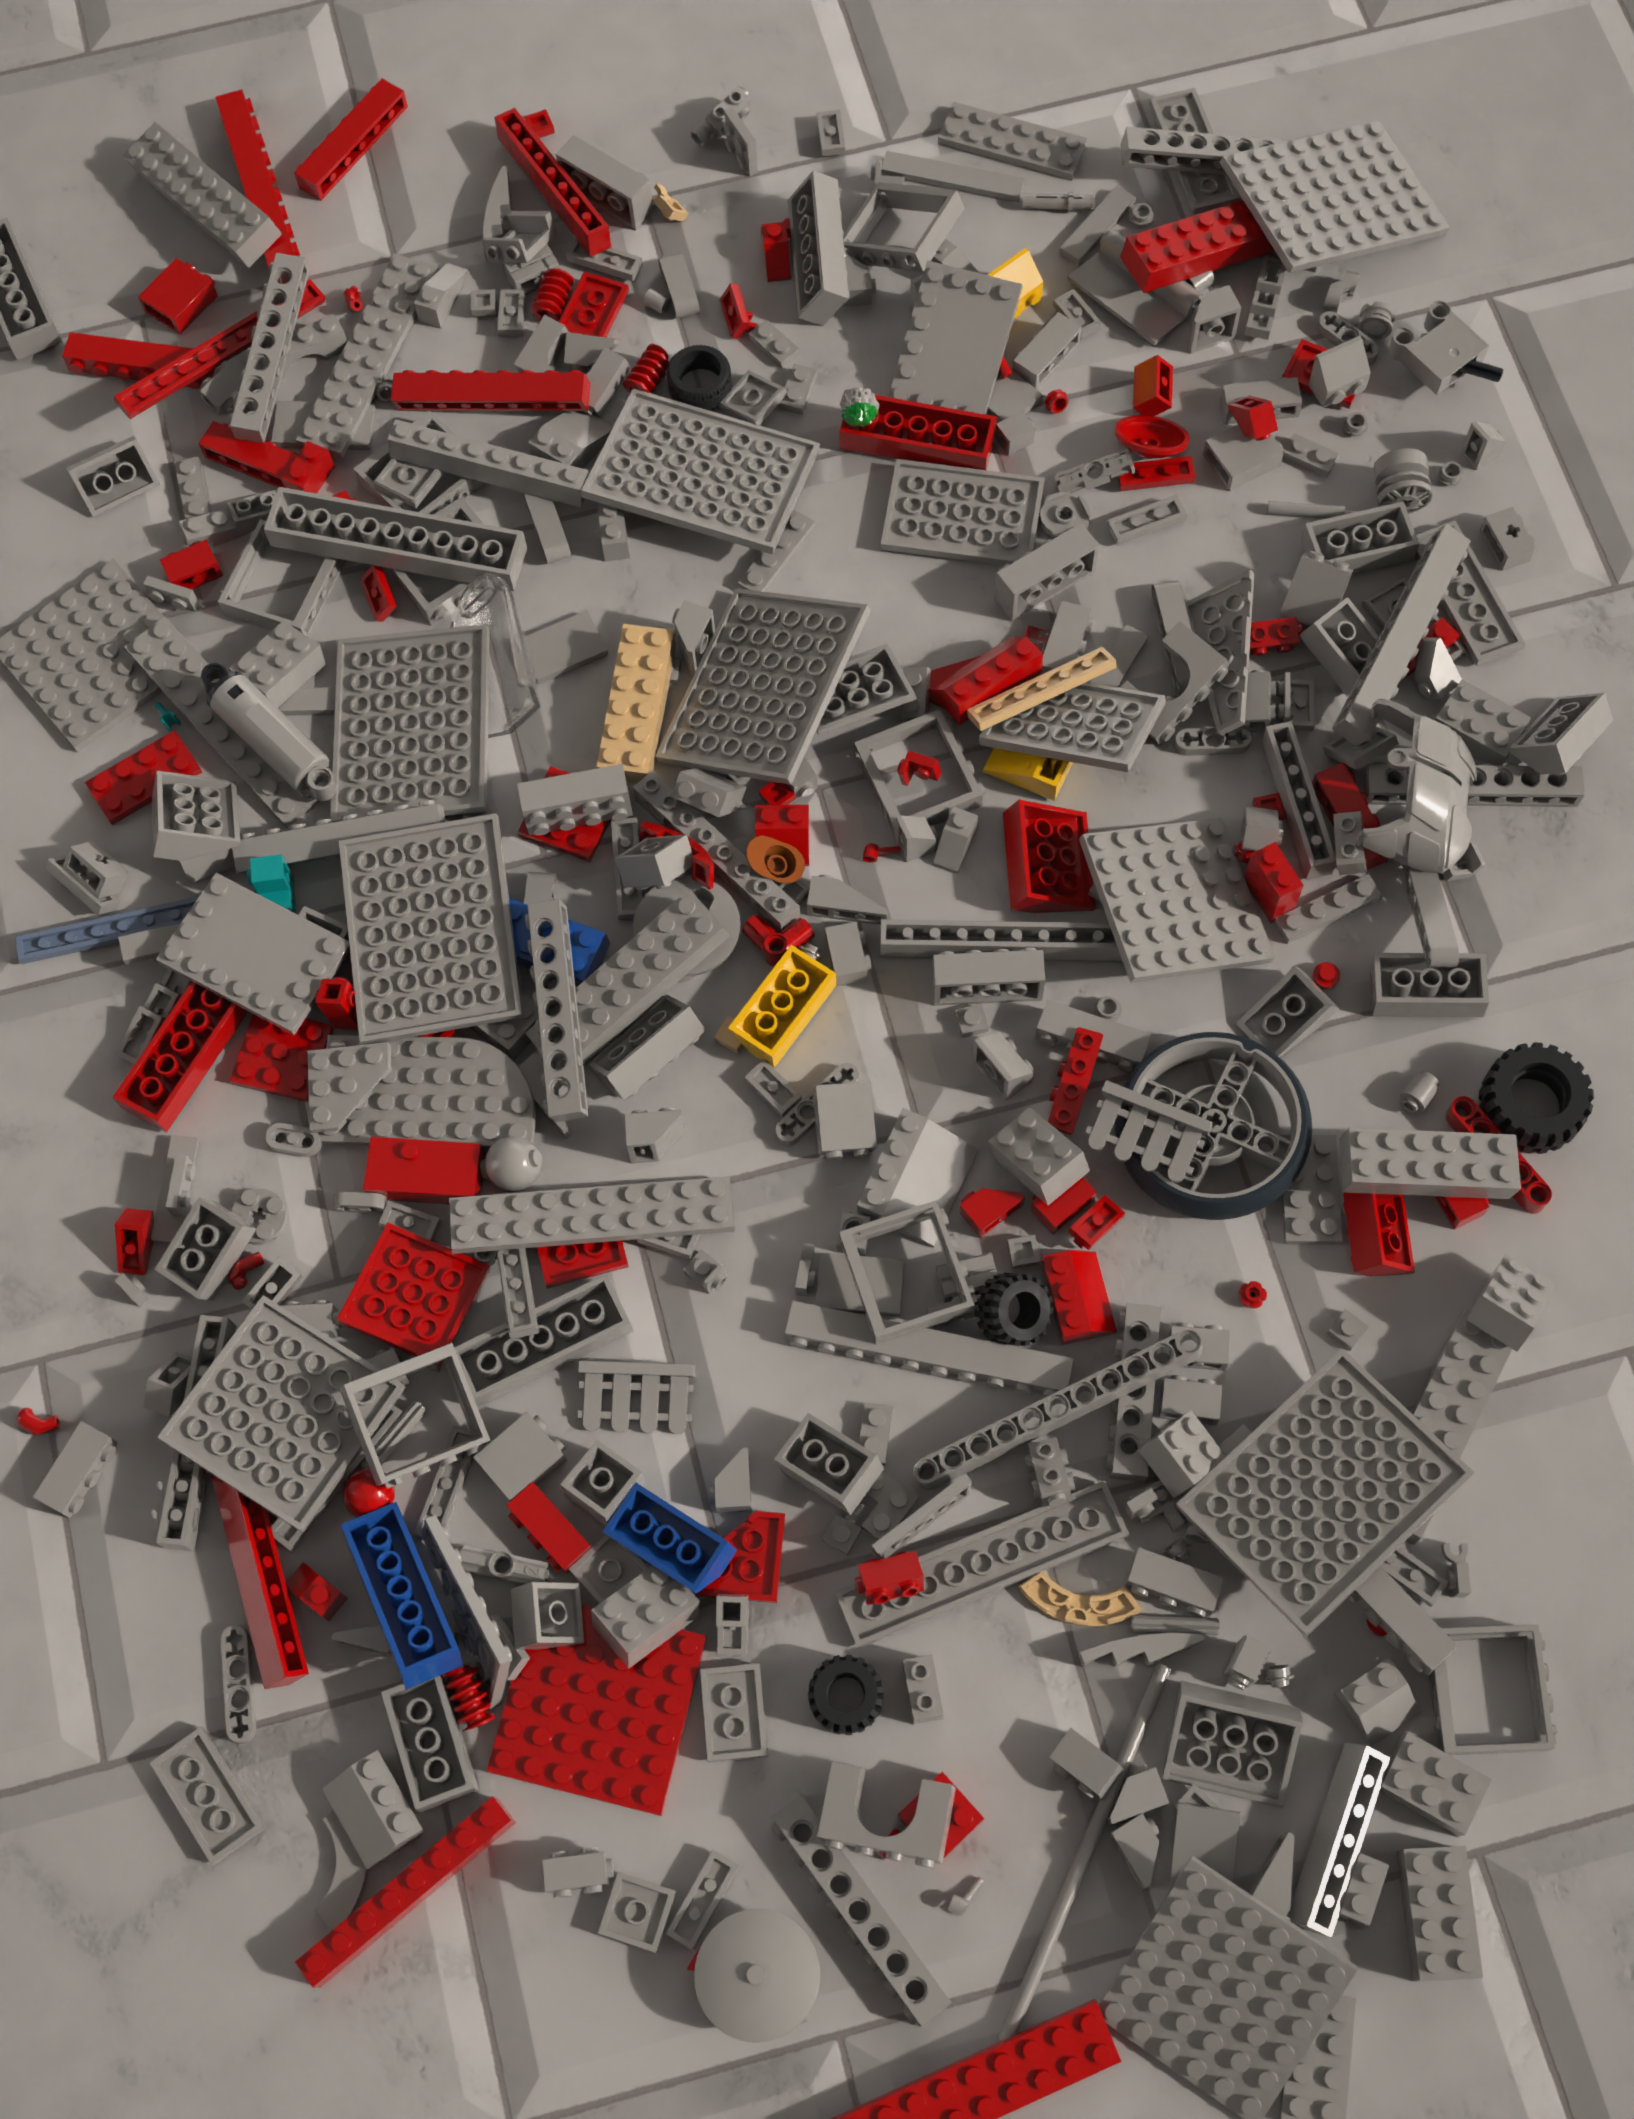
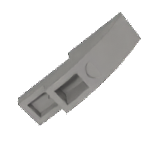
M276 491L227 502V509L180 520L179 527L187 545L191 546L193 543L207 540L211 542L212 546H216L251 533V531L255 530L260 519L267 521Z

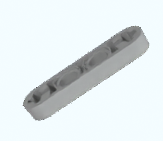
M850 1063L841 1064L819 1085L834 1084L832 1081H835V1084H839L842 1080L843 1072L846 1075L851 1072L852 1081L846 1079L841 1084L859 1082L858 1069ZM812 1091L776 1125V1136L781 1144L786 1146L794 1145L815 1126V1116L810 1120H805L800 1116L802 1109L806 1107L814 1109ZM795 1117L799 1124L793 1128V1136L791 1137L788 1134L783 1136V1128L791 1129L795 1125V1120L793 1119Z
M232 1625L227 1627L221 1635L226 1733L230 1740L238 1744H245L250 1742L256 1734L251 1638L246 1629L238 1625ZM234 1632L243 1637L242 1640L237 1642V1651L244 1652V1656L233 1655L229 1657V1653L235 1654L234 1644L229 1643V1639L234 1637ZM236 1661H242L245 1665L243 1675L237 1678L232 1677L230 1674L231 1665ZM238 1691H244L247 1695L245 1705L235 1708L232 1705L233 1695ZM248 1712V1716L242 1715V1723L248 1726V1731H244L243 1737H240L239 1734L234 1733V1729L240 1726L239 1717H233V1713L242 1714Z

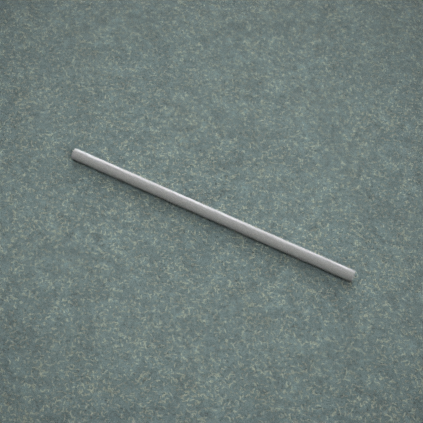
M1157 1663L1116 1759V1762L1120 1764L1124 1771L1104 1799H1099L998 2039L1001 2041L1016 2035L1019 2031L1171 1672V1669L1163 1664Z

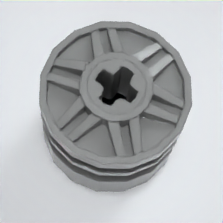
M1411 448L1396 449L1387 452L1376 460L1373 470L1377 485L1376 492L1379 507L1404 502L1409 514L1419 511L1430 503L1432 489L1430 487L1431 481L1428 477L1429 467L1425 453Z

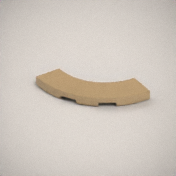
M1044 1571L1035 1574L1018 1586L1022 1594L1043 1613L1064 1623L1076 1626L1101 1627L1113 1625L1142 1612V1608L1126 1586L1103 1595L1083 1596L1062 1588L1053 1582Z

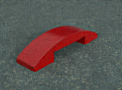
M649 822L640 823V842L648 837L684 835L662 825ZM688 837L693 852L692 867L690 868L692 870V879L710 890L713 888L714 883L713 860L699 843Z

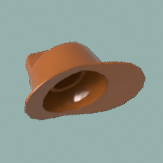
M767 836L755 837L747 846L746 858L754 872L772 880L774 883L790 884L796 882L803 875L805 861L802 854L795 847Z

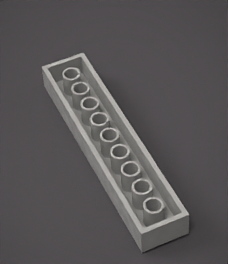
M278 487L264 527L270 546L510 591L515 590L527 551L523 531Z

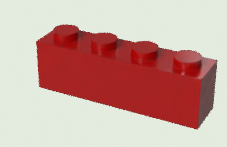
M214 420L198 443L205 458L277 488H285L282 477L298 455L293 450L277 447L271 441L258 443L235 439L227 423L221 424Z
M1344 762L1314 775L1312 785L1315 794L1333 827V814L1361 811L1364 829L1380 827L1377 815L1372 814L1368 807L1366 795L1359 791L1353 772L1346 768ZM1365 848L1367 870L1388 862L1389 858Z

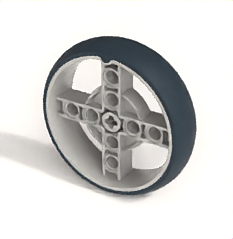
M1201 1032L1176 1038L1149 1053L1135 1067L1123 1086L1155 1100L1164 1099L1169 1103L1168 1105L1181 1110H1189L1196 1116L1218 1123V1125L1211 1129L1208 1137L1201 1136L1200 1140L1205 1141L1204 1146L1209 1151L1206 1153L1195 1151L1189 1165L1197 1173L1194 1177H1187L1185 1175L1181 1182L1174 1183L1161 1175L1157 1170L1147 1172L1141 1166L1143 1156L1133 1153L1131 1158L1124 1162L1127 1171L1137 1185L1153 1200L1174 1212L1206 1220H1226L1249 1215L1278 1199L1292 1185L1305 1165L1312 1140V1117L1306 1093L1297 1076L1280 1057L1251 1039L1222 1032ZM1201 1059L1228 1061L1217 1085L1199 1086L1186 1095L1154 1082L1161 1074L1182 1063ZM1254 1071L1266 1079L1281 1096L1289 1114L1291 1125L1290 1140L1255 1125L1253 1112L1243 1097ZM1236 1074L1241 1076L1243 1080L1235 1082L1229 1076ZM1227 1098L1231 1101V1104L1222 1105L1218 1102V1099ZM1122 1104V1109L1131 1112L1132 1107ZM1117 1116L1115 1121V1135L1117 1138H1120L1127 1119ZM1178 1125L1174 1127L1175 1130L1184 1133L1185 1128ZM1237 1132L1242 1133L1245 1135L1246 1139L1240 1141L1233 1138L1232 1134ZM1174 1138V1140H1175V1142H1176V1144H1177V1146H1178L1179 1143H1180V1140ZM1260 1144H1268L1272 1150L1264 1152L1258 1146ZM1240 1156H1244L1274 1170L1260 1183L1242 1191L1227 1194L1197 1192L1209 1166L1225 1165L1233 1162Z

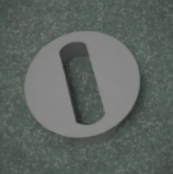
M692 876L675 878L671 881L672 884L665 888L657 889L656 886L653 887L640 901L633 921L635 937L688 889L698 899H704L712 903L709 911L731 936L677 983L689 981L695 976L707 973L721 965L734 950L741 926L739 910L731 895L715 882L713 883V888L709 890L694 881Z

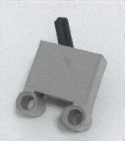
M1440 300L1431 303L1424 322V328L1428 333L1418 341H1414L1415 334L1409 328L1399 327L1393 332L1388 348L1389 356L1394 360L1400 361L1436 395L1466 373L1494 382H1499L1502 377V368L1482 363L1489 345L1451 311L1450 305L1445 301Z

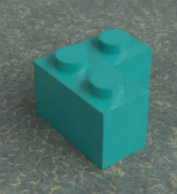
M283 855L250 858L247 880L249 885H253L254 892L296 914L294 876Z

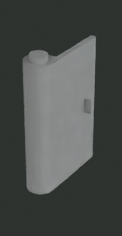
M1116 229L1107 231L1101 237L1100 251L1068 275L1067 280L1155 346L1198 310L1204 295L1184 280L1143 293L1120 258L1126 237Z

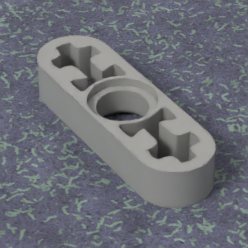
M1327 311L1320 316L1318 331L1321 335L1336 346L1346 342L1342 339L1343 335L1348 334L1354 338L1361 336L1365 352H1368L1366 353L1368 364L1371 365L1376 361L1379 352V346L1376 342L1336 312Z
M1239 727L1224 735H1220L1216 728L1182 729L1177 733L1174 747L1179 754L1185 756L1242 754L1249 749L1252 736L1249 730L1244 727ZM1215 736L1220 740V744L1210 746L1206 743V738ZM1225 736L1228 737V738H1227L1228 745H1224V743H1225ZM1198 737H1201L1200 746H1198ZM1235 737H1240L1243 743L1238 744L1237 740H1235ZM1184 738L1188 739L1191 743L1190 746H1185Z

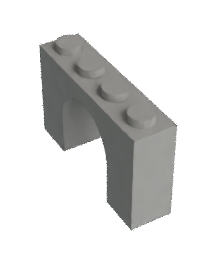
M546 315L543 316L514 363L519 373L522 370H530L535 373L554 370L556 359L566 343L568 330L565 325ZM604 347L591 370L586 374L590 381L588 411L583 412L590 416L593 413L601 417L631 369L623 356Z
M1181 621L1172 628L1162 642L1168 651L1189 668L1190 680L1186 690L1179 697L1166 702L1148 735L1158 745L1163 740L1167 741L1172 737L1175 732L1174 727L1180 721L1184 722L1193 712L1192 707L1198 701L1202 702L1211 691L1209 688L1215 681L1220 682L1226 676L1227 668L1229 667L1225 657ZM1127 680L1120 687L1139 691Z
M832 1761L817 1835L818 1838L825 1841V1847L843 1850V1845L855 1847V1853L873 1856V1851L885 1853V1859L903 1862L904 1857L916 1859L915 1865L933 1868L934 1863L943 1864L956 1791L952 1784L922 1779L917 1809L911 1824L897 1835L882 1837L869 1832L863 1824L860 1815V1801L866 1770L859 1766Z

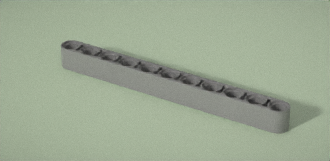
M1185 1329L919 1459L913 1466V1475L924 1489H935L1200 1358L1203 1350L1201 1337L1196 1331ZM1187 1340H1192L1197 1344L1196 1348L1191 1351L1184 1350L1181 1345ZM1160 1353H1167L1171 1356L1170 1360L1164 1364L1156 1362L1155 1358ZM1133 1366H1141L1145 1369L1144 1373L1138 1377L1130 1375L1129 1371ZM1113 1378L1118 1381L1117 1387L1111 1390L1104 1388V1382L1107 1379ZM1088 1391L1092 1394V1397L1088 1402H1080L1077 1400L1079 1393ZM1056 1404H1063L1066 1406V1410L1061 1415H1054L1051 1413L1052 1407ZM1029 1417L1040 1419L1039 1424L1035 1428L1025 1426V1422ZM1008 1429L1014 1432L1012 1438L1008 1441L999 1439V1435L1003 1430ZM984 1442L987 1444L985 1452L981 1454L973 1452V1447L977 1443ZM952 1455H959L961 1457L960 1463L955 1467H949L947 1465L948 1458ZM924 1469H935L931 1479L924 1480L921 1478V1473Z

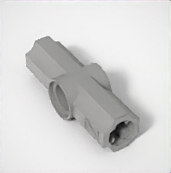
M464 1545L460 1551L461 1565L465 1572L468 1571L472 1574L495 1578L501 1582H514L523 1585L531 1582H547L550 1567L548 1562L511 1555L506 1551L497 1552ZM503 1560H509V1570L505 1573H498V1564Z

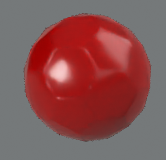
M370 1468L360 1469L353 1473L344 1485L343 1502L347 1510L356 1518L394 1502L395 1487L387 1489L385 1484L377 1487Z

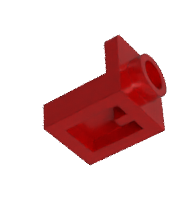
M908 751L905 759L900 761L897 769L901 783L905 786H908L913 774L923 780H928L929 778L938 781L942 773L938 759Z

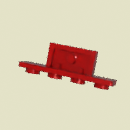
M1078 1027L1067 1061H1061L1057 1074L1058 1077H1061L1059 1087L1053 1086L1049 1101L1054 1103L1048 1119V1123L1059 1132L1069 1135L1074 1133L1103 1040L1102 1033Z

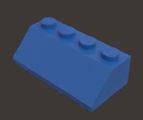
M636 1482L602 1531L696 1594L722 1575L737 1552L727 1540Z

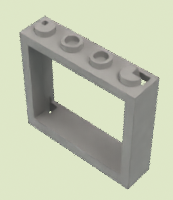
M878 182L843 235L845 252L863 265L924 272L927 260H932L965 209L958 191L954 189ZM887 208L937 213L914 249L864 244Z
M430 410L412 423L455 435ZM387 442L353 468L358 483L379 504L401 509L385 492L375 488L373 483L392 459L390 458ZM463 477L419 512L433 515L460 497L465 501L471 493L483 487L486 483Z
M462 497L433 514L483 524ZM387 568L430 625L441 619L444 620L450 613L458 608L465 607L469 601L487 593L491 588L462 582L428 603L404 571Z
M260 519L255 530L250 533V540L246 548L241 550L235 569L230 571L229 581L225 588L220 591L221 596L218 604L226 616L269 630H273L282 621H285L309 637L347 560L312 554L324 558V561L294 621L238 604L269 543L264 531L266 521Z
M941 709L854 742V755L895 840L896 817L901 815L871 753L936 727L969 793L910 816L925 817L929 826L947 821L953 807L968 812L982 807L983 795H985L984 787L981 781H976L973 775V765L970 759H965L963 745L959 738L954 737L952 723L948 716L944 717Z
M936 1200L839 1232L840 1243L876 1344L974 1312V1303L978 1302L973 1286H967L965 1276H968L965 1263L963 1259L958 1260L955 1250H958L956 1238L953 1233L948 1234L946 1224H949L947 1214L943 1208L939 1209ZM931 1219L961 1304L885 1328L855 1243Z
M453 1343L349 1382L339 1388L377 1487L385 1484L388 1489L403 1483L402 1477L407 1474L413 1473L415 1478L431 1471L429 1466L440 1462L441 1467L457 1461L456 1455L464 1451L467 1452L468 1456L475 1454L483 1449L482 1444L490 1441ZM443 1361L473 1438L384 1474L354 1395Z
M1538 1624L1441 1628L1453 1641L1524 1639L1537 1741L1456 1744L1446 1660H1444L1429 1674L1437 1748L1448 1755L1547 1752L1555 1749L1557 1729L1555 1725H1552L1550 1712H1553L1554 1704L1552 1695L1547 1693L1546 1682L1549 1681V1668L1547 1663H1543L1542 1651L1545 1650V1640H1542V1632H1539Z

